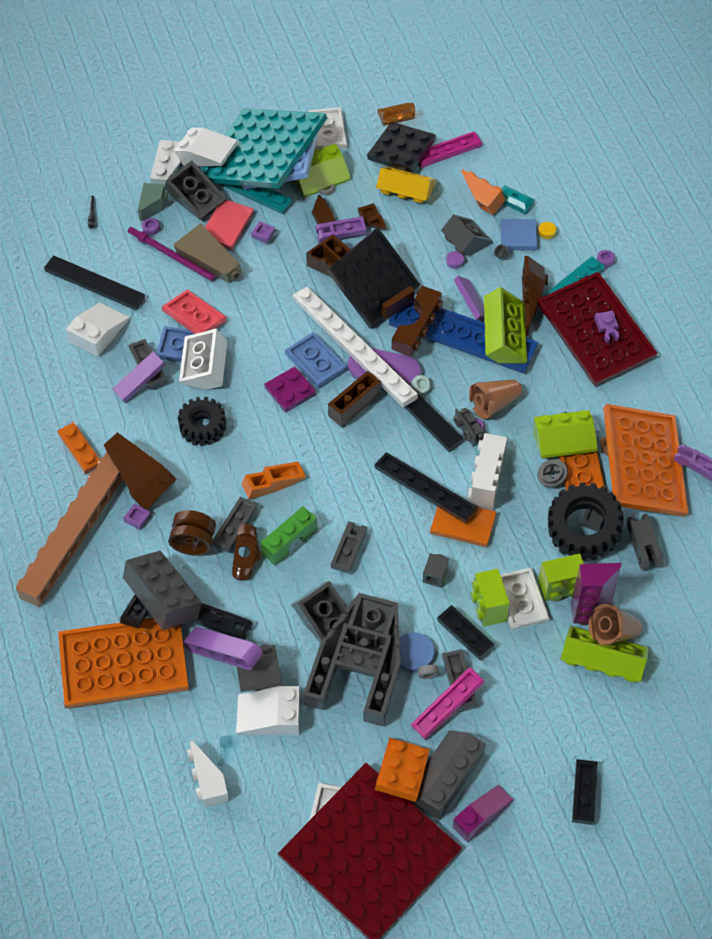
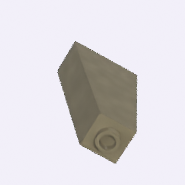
M201 223L173 244L179 255L227 283L236 280L243 273L240 264Z

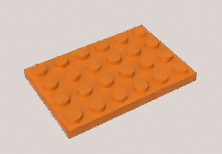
M606 404L603 407L612 493L616 496V501H619L621 506L625 508L685 517L688 514L683 470L682 465L674 460L675 454L679 453L675 415Z
M146 618L139 629L119 622L58 631L65 709L189 690L181 625L162 630L154 618Z

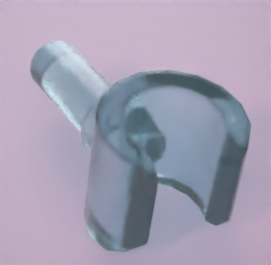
M222 736L220 738L218 761L220 766H223L225 748L232 747L231 736Z

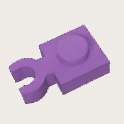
M613 311L595 314L594 319L599 333L605 332V342L609 343V336H613L615 341H618L619 333L616 331L618 324Z

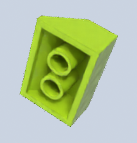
M334 143L314 151L308 178L293 181L303 197L306 198L319 193V189L325 190L330 188L332 183L334 186L350 181L351 178L343 154Z
M589 410L534 417L533 436L541 459L598 451L594 421Z

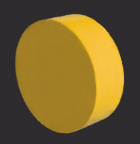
M551 222L541 223L538 230L539 236L544 239L553 238L556 234V226Z

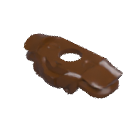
M242 524L239 526L236 538L232 576L236 580L247 581L251 578L253 569H256L258 560L261 558L259 541L257 540L256 527L250 524ZM241 547H248L250 549L249 556H240L239 549Z

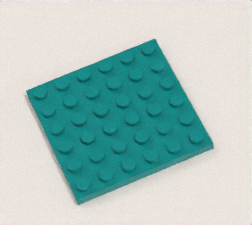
M243 108L224 134L238 140L237 146L222 166H201L200 170L212 183L280 189L328 117L326 113Z

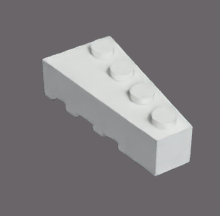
M484 433L483 440H479L477 451H480V455L475 458L474 467H476V472H472L471 483L473 485L472 488H469L467 499H470V503L479 508L493 511L507 437Z

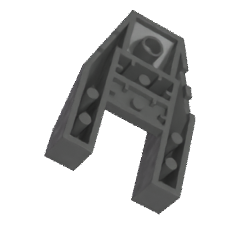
M362 593L357 594L344 611L342 617L335 622L331 631L321 640L303 693L304 705L324 710L337 668L374 677L363 711V721L384 726L401 664L398 603Z

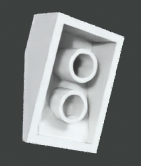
M191 128L187 131L183 140L179 142L174 152L183 166L190 161H193L197 166H222L239 142L236 139L206 128Z
M99 302L76 316L66 328L68 342L99 357L130 318Z
M277 686L238 694L236 734L299 735V686Z

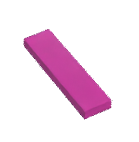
M475 131L433 145L422 158L419 166L423 168L482 147V142Z
M469 667L410 725L427 740L485 684V681Z

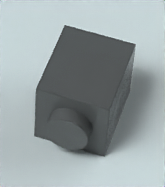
M430 553L423 571L422 582L441 588L448 570L449 558L441 554Z

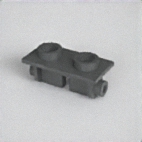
M456 408L455 417L453 418L454 423L463 431L465 440L467 442L470 441L474 447L475 440H483L485 432L479 423L471 425L476 422V419L469 409L463 408L459 412Z

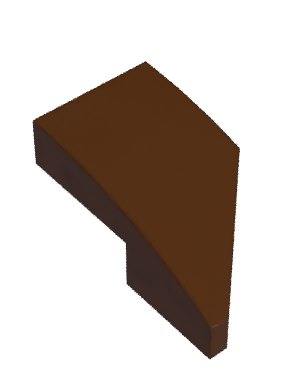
M318 195L311 212L317 225L335 221L336 219L321 195Z
M374 203L358 208V214L360 217L363 216L366 226L372 228L379 227L380 230H386L382 215H379Z

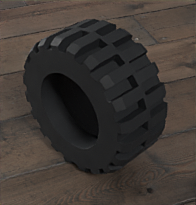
M583 482L579 483L577 487L572 484L568 486L567 491L565 489L561 490L559 497H554L552 506H549L548 510L549 536L552 538L553 545L559 547V552L563 555L567 552L569 556L580 554L583 561H586V558H591V561L597 560L599 555L601 557L607 556L608 550L613 551L616 548V543L621 539L624 519L623 511H621L622 506L619 501H616V496L612 492L608 494L607 488L603 486L597 488L595 483L587 486ZM590 509L603 517L604 526L594 534L580 535L573 532L567 526V518L577 510Z

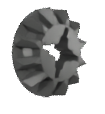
M551 459L539 467L537 477L539 482L546 488H554L557 485H562V482L567 480L568 470L562 461ZM553 469H554V471L556 472V474L554 475V478L552 479L550 475L552 474V471H553Z

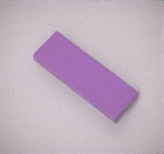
M457 276L454 282L476 320L484 322V305L470 280Z
M153 351L124 377L113 390L126 403L166 364Z

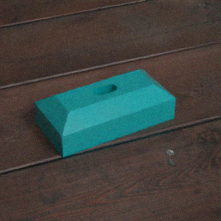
M506 185L502 187V194L505 198L503 204L526 215L533 206L534 199Z

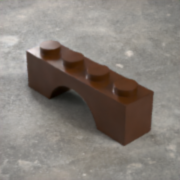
M423 285L421 286L414 298V310L420 315V318L413 324L399 325L392 337L391 350L412 357L414 352L419 350L422 337L425 338L427 336L429 325L434 323L437 310L440 311L443 306L441 292Z

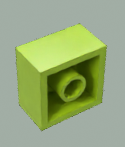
M580 554L541 562L538 582L545 601H558L563 597H572L579 564H584Z
M499 569L475 573L474 581L471 582L473 591H470L472 602L477 605L476 615L478 620L482 621L483 627L507 622L510 603Z

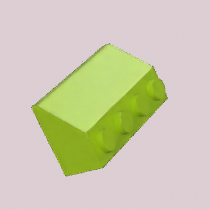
M499 287L484 296L486 356L497 363H526L524 302L502 287Z
M570 625L560 660H563L568 665L575 666L577 664L584 666L589 671L599 670L611 677H616V675L624 677L629 682H641L649 647L626 640L611 645H601L596 639L591 637L589 630Z

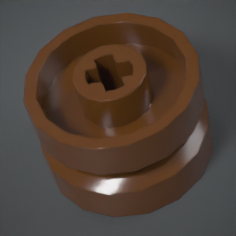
M184 510L177 512L173 518V529H171L168 539L169 545L174 550L186 555L201 556L209 553L216 528L215 520L198 511Z

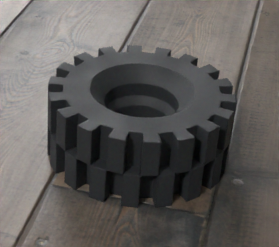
M196 397V401L190 399L188 400V405L184 403L182 405L183 409L180 408L178 415L181 436L185 437L188 443L192 441V445L195 446L197 443H200V446H204V443L208 442V445H212L213 440L215 442L219 441V436L222 437L224 431H226L225 412L221 408V404L219 402L216 404L215 399L209 401L208 397H204V400ZM199 419L210 421L205 426H197L195 424Z

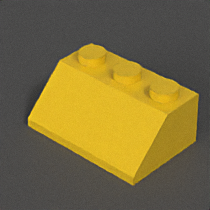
M391 167L380 168L376 188L381 189L380 193L390 195L392 192L396 193L399 198L407 199L408 196L412 197L415 202L423 203V201L429 200L436 179Z

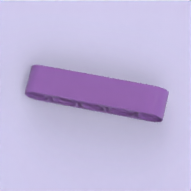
M195 627L183 642L186 649L194 654L247 670H251L263 655L262 649L252 642L200 627Z

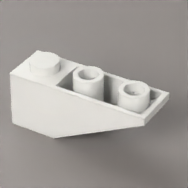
M190 741L191 749H188L187 752L189 761H194L195 768L191 770L194 781L199 782V788H195L198 801L202 800L204 807L229 802L223 773L194 741Z

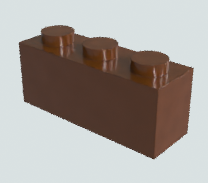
M366 371L328 403V417L339 426H344L381 394V381L369 371Z

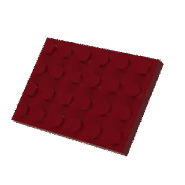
M599 272L537 299L539 308L594 386L657 357L658 353ZM613 311L618 324L616 331L619 333V339L615 341L613 336H609V343H606L604 340L605 332L599 333L594 317L597 313Z

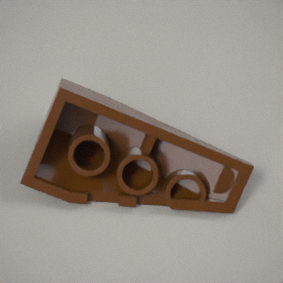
M118 432L104 444L109 457L121 474L122 481L126 483L132 499L146 510L168 491L177 480L162 464Z

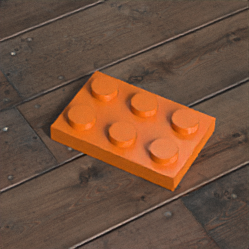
M389 737L375 790L416 802L430 749Z

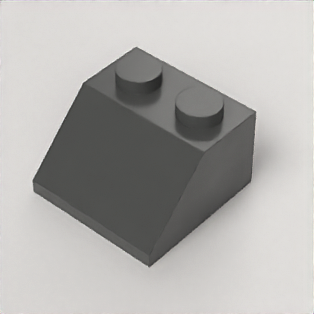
M455 214L451 216L441 229L445 235L444 238L456 246L455 250L458 253L473 255L493 242L472 219Z
M264 644L260 646L263 655L251 670L237 667L241 692L282 686L275 645Z

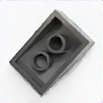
M190 161L165 182L164 188L172 198L199 220L226 200V197L193 161Z
M330 581L321 583L291 604L301 621L320 643L331 631L335 622L342 617L347 608Z

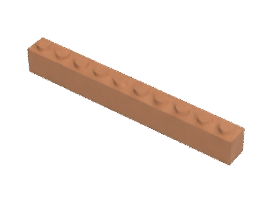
M107 452L104 457L99 459L94 472L89 474L84 487L82 486L79 489L74 502L72 501L69 504L68 511L64 517L62 516L59 519L55 531L49 534L45 546L39 549L35 561L29 564L23 579L18 581L16 591L20 599L37 607L42 605L122 482L121 474Z

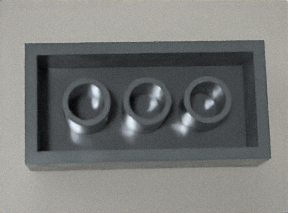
M161 550L126 560L122 578L162 630L198 619L201 606L200 599Z

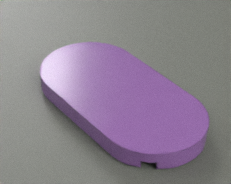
M371 348L410 386L411 381L420 375V365L414 358ZM349 356L348 370L355 379H358L366 371Z

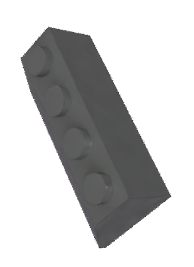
M449 730L426 763L416 802L409 801L440 820L483 757L486 744L469 733Z

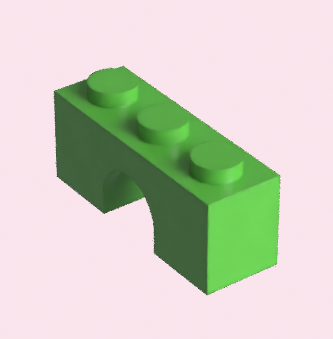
M302 506L260 542L261 554L276 566L289 554V548L296 539L300 538L304 541L317 530V518Z

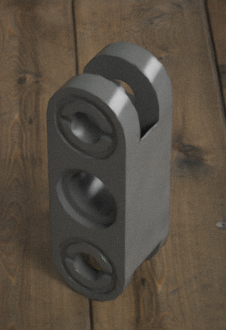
M643 514L639 521H635L633 517H627V530L640 569H649V561H652L655 568L662 567L661 551L649 516Z

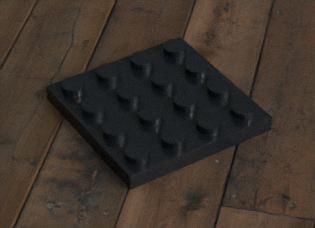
M379 227L374 229L326 270L369 328L373 327L383 318L382 304L410 286L415 290L421 285Z

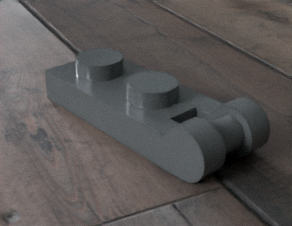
M348 521L331 562L332 569L350 574L362 541L366 536L367 526L361 525L360 527L355 525L354 522Z

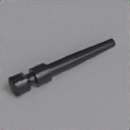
M91 196L89 229L95 227L94 196Z

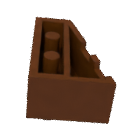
M332 234L306 252L307 266L330 276L326 270L351 249Z

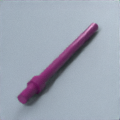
M133 227L128 228L127 232L135 236L141 243L152 246L211 282L214 281L215 275L150 238L147 233L140 232Z

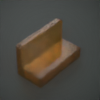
M414 103L399 104L378 109L377 113L382 125L386 126L391 121L399 123L415 119Z

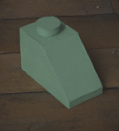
M143 183L138 206L140 221L146 220L163 209L164 202L168 200V192H165L164 184Z

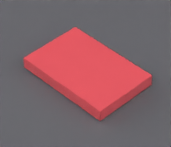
M225 200L217 206L205 228L224 248L232 250L254 214V209Z
M188 289L162 306L164 313L194 334L216 329L225 323L227 318Z

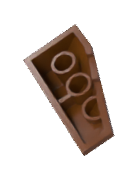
M524 256L522 271V297L525 309L526 336L529 335L539 307L537 299L543 296L544 287L548 285V274H545V268L529 256Z

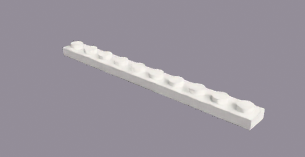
M308 287L293 294V300L365 371H369L381 381V387L403 408L418 399V394Z

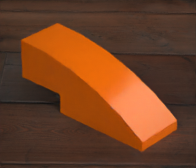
M299 461L264 467L263 472L247 474L242 481V486L248 499H252L287 488L305 479L306 475Z

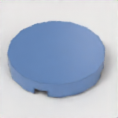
M416 632L401 636L400 667L410 672H418L419 667L430 665L434 658V645L431 640L425 635Z

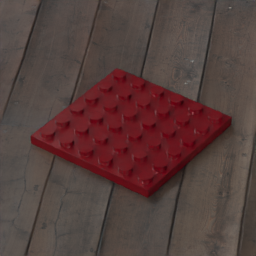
M365 762L278 852V856L367 939H381L455 858L462 847L409 800L375 790L379 773Z

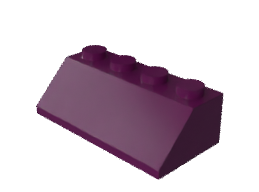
M621 563L579 564L571 600L573 624L588 625L589 618L593 616L595 612L593 610L601 604L612 603Z

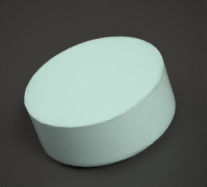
M418 375L411 381V387L419 395H422L430 389V381L426 376Z

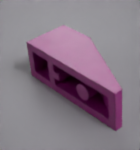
M497 785L460 812L454 818L453 829L468 843L513 802V799Z

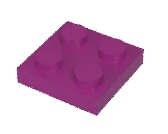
M295 366L264 383V388L285 413L316 395L315 389Z

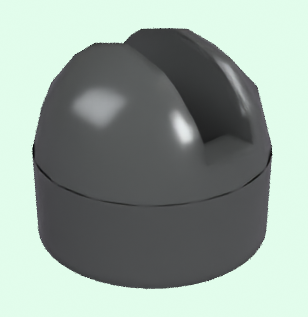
M503 244L497 245L494 250V256L499 259H506L510 254L508 247Z

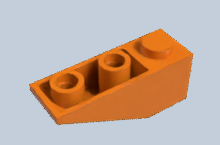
M462 169L461 172L480 209L494 215L505 201L502 189L498 186L490 185L484 178L479 179L473 172H467Z

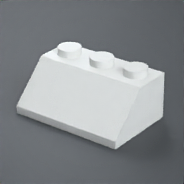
M217 329L185 337L179 377L181 384L205 390L222 386L227 340Z

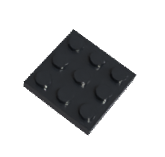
M391 121L368 152L367 159L412 173L435 142L436 134Z

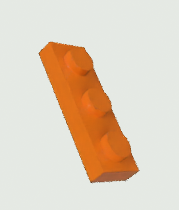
M72 422L57 430L59 437L85 475L95 470L99 458L75 423Z

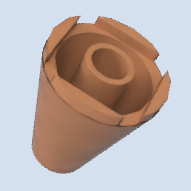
M514 379L477 382L470 386L469 400L470 402L473 401L475 405L473 410L481 419L490 418L519 398L522 393V386Z
M612 604L599 605L593 610L595 611L593 616L589 618L591 637L596 639L601 645H611L636 638L642 632V623L638 618Z

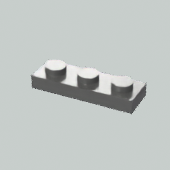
M146 339L128 345L137 365L152 353ZM161 369L147 382V385L152 390L167 384V379Z
M239 497L215 535L212 546L230 553L236 543L239 526L248 524L257 509V504Z
M462 649L442 653L450 686L467 670ZM475 693L457 712L477 708L478 703Z

